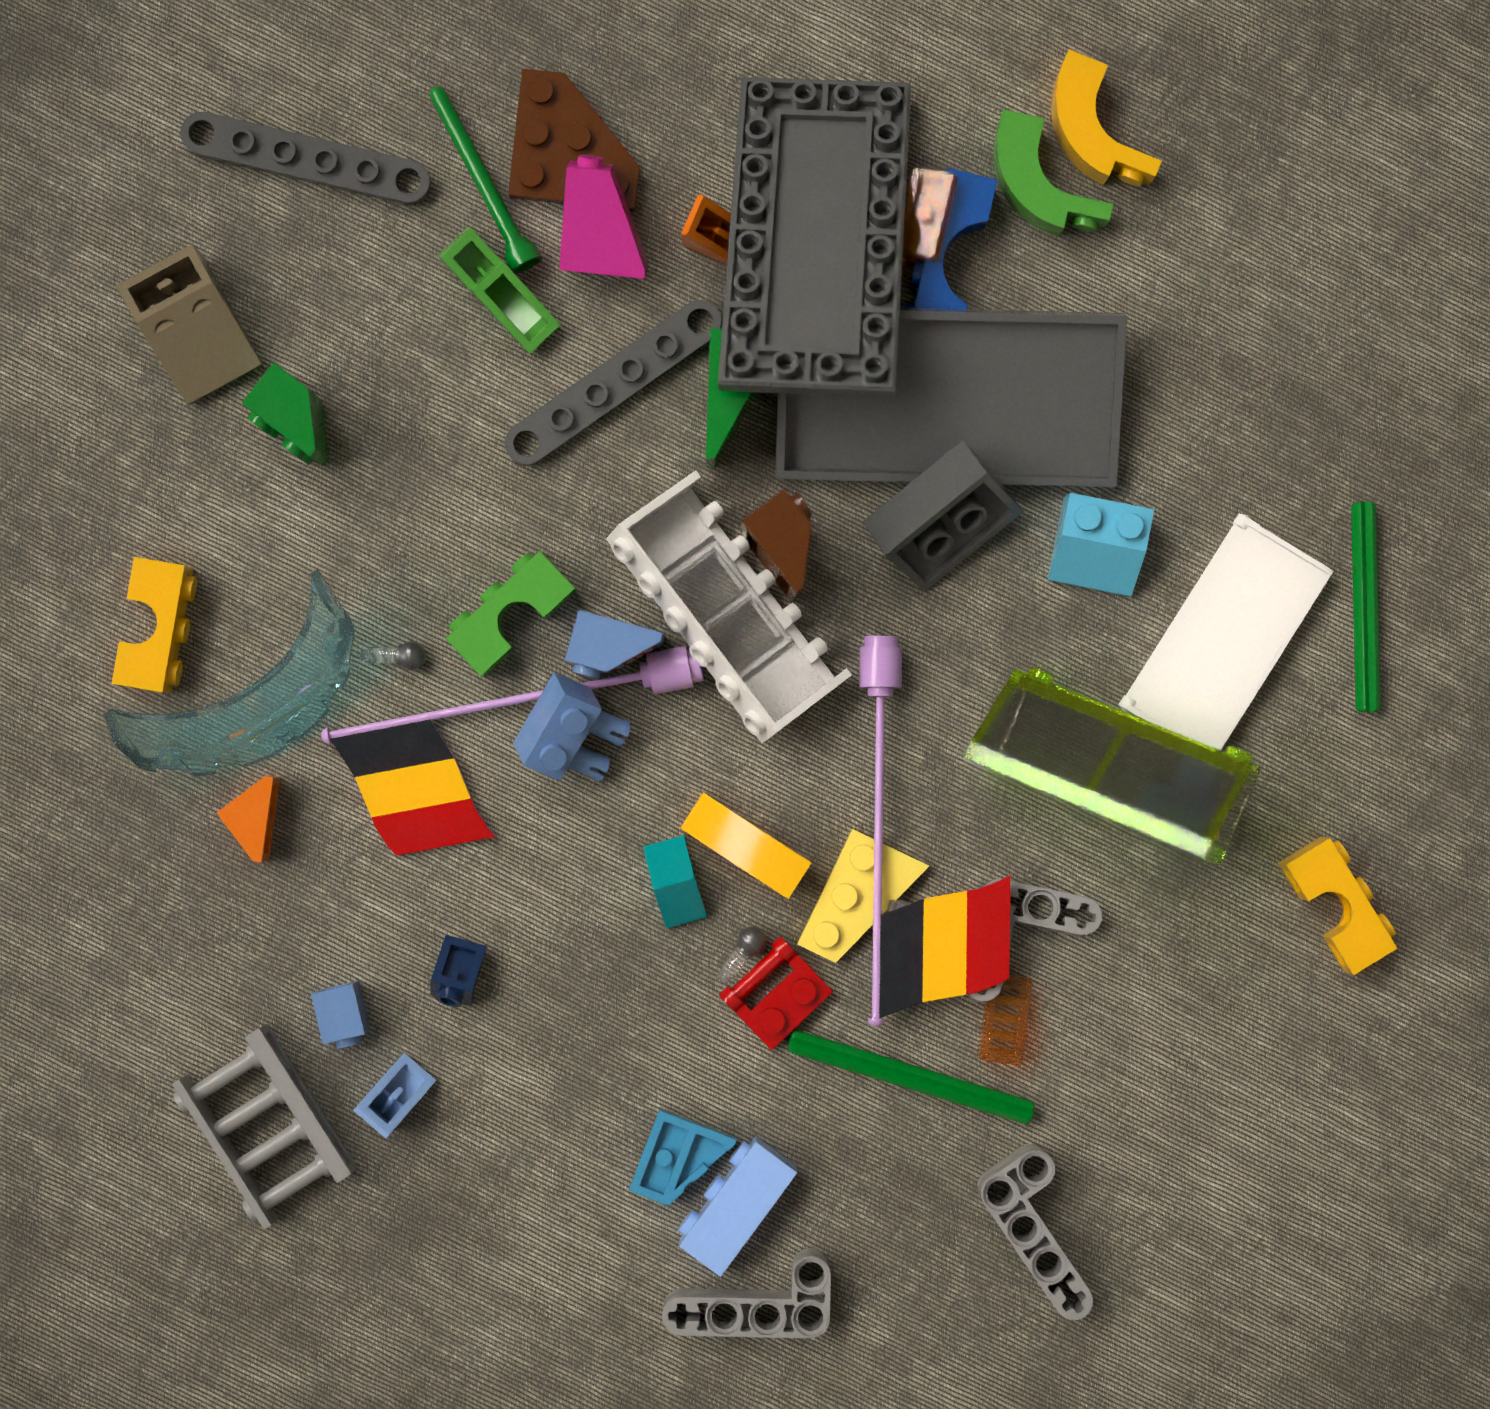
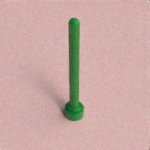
M439 86L432 88L429 93L430 99L507 244L504 247L507 253L504 258L514 274L532 268L542 260L536 244L529 242L526 236H521L446 91Z

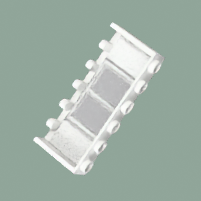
M695 470L618 524L606 540L611 545V549L617 559L624 563L637 579L642 592L649 598H653L662 609L668 626L673 631L680 633L688 643L694 660L700 666L706 667L714 677L719 693L726 700L730 701L740 714L745 727L763 743L852 674L847 668L836 677L830 672L820 658L827 651L825 642L821 638L816 637L808 643L794 624L801 617L800 609L793 603L782 609L768 590L776 582L773 574L765 569L756 575L744 559L743 555L750 548L748 541L741 535L731 541L717 523L724 514L722 507L715 501L705 507L692 491L693 485L701 478Z

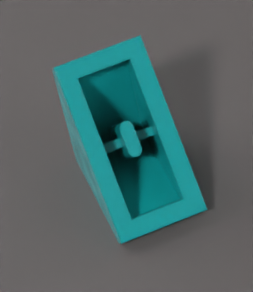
M684 835L643 846L653 891L666 929L707 917Z

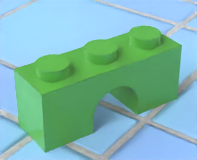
M541 551L535 556L528 552L521 557L511 568L515 574L504 585L499 581L495 582L480 596L483 604L475 612L470 614L467 610L464 611L448 626L452 633L446 640L481 677H486L516 649L504 636L501 626L502 618L509 608L517 604H528L533 606L547 620L577 592L575 587Z

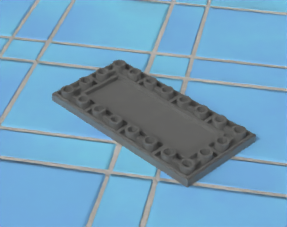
M741 77L718 377L719 391L895 398L911 83Z

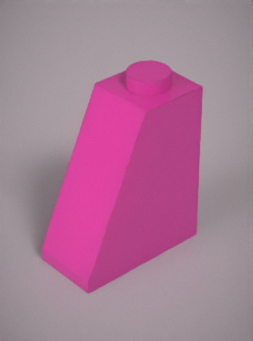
M578 155V161L571 160L566 168L559 270L645 279L648 261L614 165L603 164L604 158L600 156Z

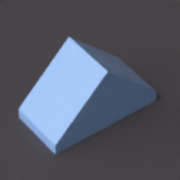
M403 1053L353 1111L383 1137L387 1138L436 1080Z

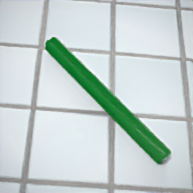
M794 1030L790 1036L788 1051L792 1054L1019 1123L1029 1124L1033 1117L1035 1105L1030 1100L799 1030Z

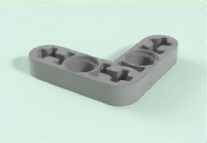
M995 879L993 881L988 882L986 885L992 884L1001 879ZM1010 881V899L1016 900L1018 898V891L1025 893L1020 903V916L1013 914L1017 906L1010 905V944L1014 923L1072 936H1086L1099 928L1102 921V911L1093 899ZM1035 896L1045 897L1051 904V914L1045 920H1038L1030 915L1028 904ZM1060 900L1066 901V905L1063 908L1066 911L1075 912L1080 909L1081 905L1085 906L1086 914L1092 916V922H1087L1082 928H1079L1075 918L1064 916L1061 918L1062 925L1056 924L1055 921L1060 913ZM1003 982L993 986V988L986 989L983 995L978 993L966 995L975 1002H987L994 999L1000 993Z

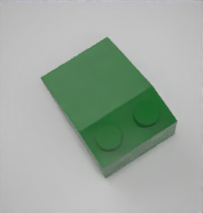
M710 328L706 433L707 468H716L757 393L719 391L718 377L722 329Z

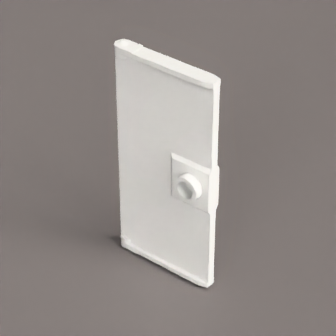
M1240 513L1235 518L1229 533L1128 693L1122 697L1118 704L1123 712H1129L1198 755L1213 760L1218 756L1334 572L1311 556L1264 529L1247 515Z

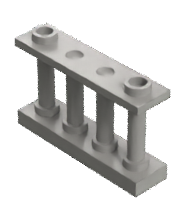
M267 1024L245 1037L249 1045L246 1047L244 1054L197 1084L193 1083L188 1074L172 1083L176 1090L173 1093L176 1104L184 1114L188 1115L190 1113L245 1199L242 1201L245 1213L253 1223L259 1222L263 1229L271 1226L279 1218L273 1209L277 1204L323 1175L326 1177L332 1175L336 1183L351 1175L357 1168L354 1160ZM256 1066L258 1069L264 1067L272 1080L268 1084L269 1088L217 1121L204 1099ZM278 1102L281 1105L286 1103L295 1116L291 1120L292 1124L240 1157L227 1135ZM309 1139L318 1153L314 1156L315 1161L263 1193L250 1171L298 1140L306 1141Z

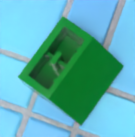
M273 362L242 402L243 405L252 411L247 419L274 439L279 434H282L285 440L281 445L307 465L314 459L324 466L329 460L322 400Z

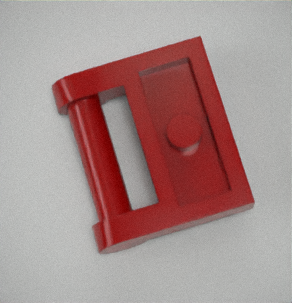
M779 936L771 944L773 949L732 988L727 986L719 993L722 1000L770 1050H773L833 993V990L782 936ZM786 960L794 969L751 1009L743 1000Z

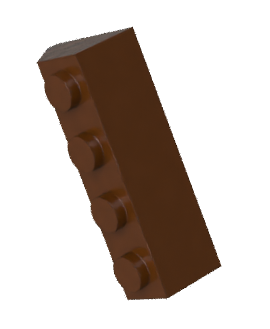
M784 488L741 521V536L748 541L750 549L765 569L773 574L776 583L792 603L799 598L804 585L812 526L809 519L813 513L797 492L790 496Z

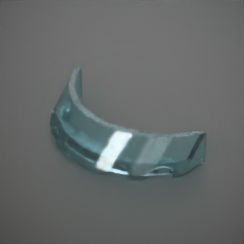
M316 569L310 573V606L297 639L285 656L267 674L251 686L227 699L190 711L170 714H140L110 709L104 713L114 745L140 769L156 773L157 768L191 771L195 776L217 774L216 768L240 762L245 767L258 763L286 749L290 742L306 735L329 712L328 704L338 688H344L350 674L348 665L353 639H355L351 618L320 571Z

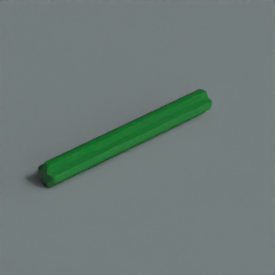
M1362 501L1353 503L1351 506L1355 708L1359 712H1377L1381 708L1377 512L1374 502Z

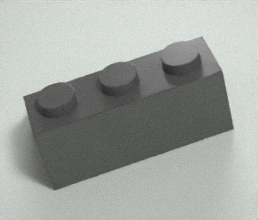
M962 440L921 475L914 478L889 501L879 506L863 523L884 555L925 592L1024 511L982 459Z

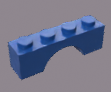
M947 168L944 180L936 178L930 204L938 205L934 221H925L920 245L927 246L924 263L915 262L910 286L917 288L914 304L906 302L904 308L967 309L968 304L953 293L945 279L943 270L944 254L948 247L960 236L969 232L984 230L988 222L997 179Z

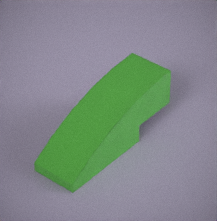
M467 227L437 255L529 354L561 325L472 228Z

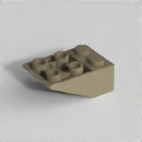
M192 244L116 285L138 327L188 406L263 365L205 257Z

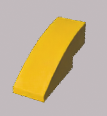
M704 792L681 826L682 830L787 899L790 898L812 863Z

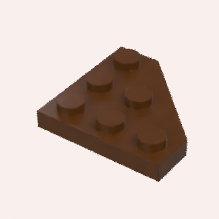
M522 68L508 191L509 198L564 204L567 165L571 160L578 161V155H595L604 158L603 164L614 165L629 210L636 212L640 167L565 73Z

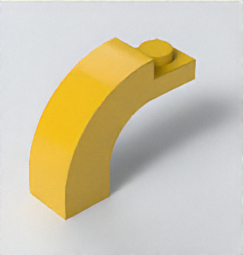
M1069 49L1058 72L1051 99L1052 123L1062 150L1076 168L1102 185L1109 178L1111 171L1119 173L1118 179L1129 185L1139 187L1143 183L1149 186L1156 177L1162 161L1116 142L1108 136L1099 123L1096 113V97L1108 65Z

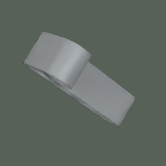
M1026 1144L996 1163L980 1176L978 1193L985 1207L1057 1312L1068 1320H1080L1091 1311L1093 1296L1080 1274L1028 1200V1198L1046 1187L1053 1180L1055 1165L1050 1155L1041 1146ZM1032 1156H1039L1044 1159V1168L1036 1176H1028L1023 1173L1024 1162ZM1004 1181L1009 1184V1192L1005 1198L993 1200L987 1196L988 1188L993 1182ZM1021 1216L1032 1218L1033 1227L1028 1234L1016 1235L1012 1232L1013 1222ZM1045 1252L1057 1254V1263L1052 1269L1043 1271L1036 1267V1261L1041 1254ZM1063 1278L1078 1298V1301L1074 1304L1066 1300L1064 1293L1057 1284Z
M808 1248L798 1252L791 1266V1290L675 1289L664 1300L662 1310L663 1324L669 1332L679 1336L819 1337L825 1333L830 1322L831 1274L828 1259L818 1249ZM808 1262H815L822 1267L823 1272L816 1280H805L799 1274L802 1265ZM700 1303H706V1321H700ZM725 1303L734 1307L737 1312L735 1317L726 1322L716 1319L712 1311L719 1304ZM677 1304H686V1311H688L686 1319H678L677 1312H674L677 1309ZM766 1304L773 1305L779 1311L778 1317L768 1323L760 1321L755 1315L757 1309ZM809 1305L816 1306L821 1310L822 1315L814 1323H805L798 1317L803 1307Z

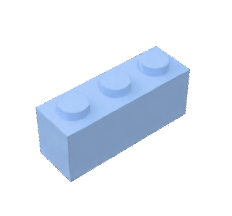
M757 1136L754 1137L750 1144L744 1140L740 1143L729 1159V1162L734 1166L724 1179L719 1175L715 1177L703 1195L708 1199L699 1213L692 1209L678 1228V1231L683 1234L680 1237L679 1247L720 1277L798 1173L795 1164Z

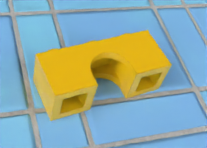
M134 557L127 599L149 605L155 612L157 626L151 638L143 643L132 644L119 641L111 684L162 693H172L173 685H179L183 668L182 661L178 660L180 643H186L190 630V620L185 618L188 601L193 602L197 591V577L192 576L194 568Z
M1319 837L1278 862V865L1299 899L1309 902L1326 892H1332L1339 898L1343 908L1342 918L1336 927L1323 934L1322 937L1343 971L1355 975L1398 949L1392 940L1396 932L1383 913L1376 914L1369 902L1374 897L1365 881L1361 877L1354 878L1347 866L1351 859L1343 845L1338 840L1332 842L1331 838Z

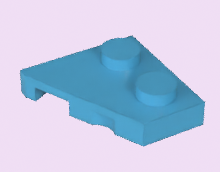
M660 1108L630 1184L629 1191L669 1206L693 1181L699 1179L717 1159L735 1145L736 1137Z

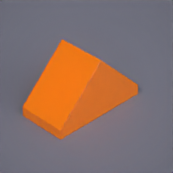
M698 195L681 233L682 246L727 265L731 213L707 197Z
M264 776L217 812V815L253 862L262 863L269 861L281 780L279 776Z

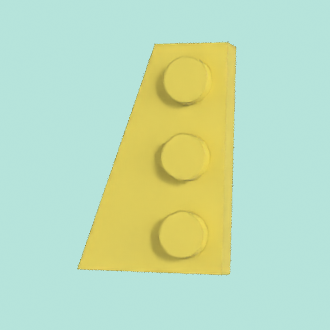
M854 829L851 830L797 945L836 963L873 925V838ZM883 844L882 914L929 867V865Z

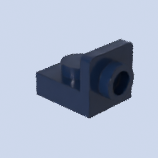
M445 935L430 980V995L436 997L438 1002L446 1006L460 1007L461 1004L471 1006L474 998V989L487 952V946Z

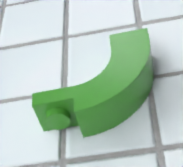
M1003 109L998 120L994 139L993 161L1001 191L1012 208L1028 223L1057 236H1060L1066 221L1073 222V228L1085 232H1097V228L1104 229L1111 218L1112 203L1065 193L1052 185L1045 177L1038 157L1039 142L1045 118Z

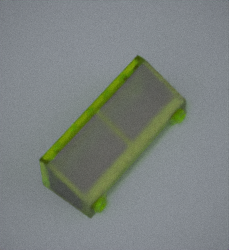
M1030 667L1028 673L1014 669L972 738L964 758L986 770L1026 784L1168 843L1220 867L1261 771L1260 768L1251 763L1253 755L1229 745L1226 752H1223L1052 683L1053 675L1037 668Z

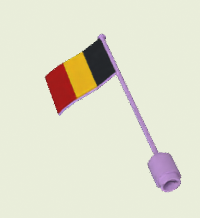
M864 636V646L860 647L859 688L868 689V697H876L872 1018H868L869 1024L873 1027H879L884 1023L885 1018L882 1017L919 1003L977 993L998 985L1009 979L1011 874L978 889L924 898L882 914L885 697H893V689H902V647H898V637Z
M685 645L646 653L647 662L639 663L640 672L583 682L581 684L590 687L592 690L642 680L644 688L652 687L653 693L656 695L693 688L694 683L704 681L702 666L694 660L690 650ZM543 690L330 731L329 727L322 731L321 738L327 744L333 743L352 772L375 828L396 856L496 837V835L487 826L476 809L456 758L431 720L538 700Z

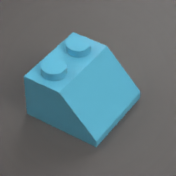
M1075 493L1067 494L1063 498L1047 580L1131 597L1146 554L1154 509Z

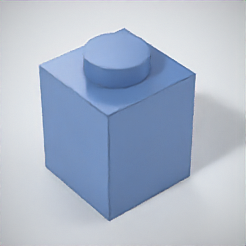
M359 980L320 989L311 994L323 1044L335 1042L336 1049L361 1043L360 1035L366 1034L371 1029Z

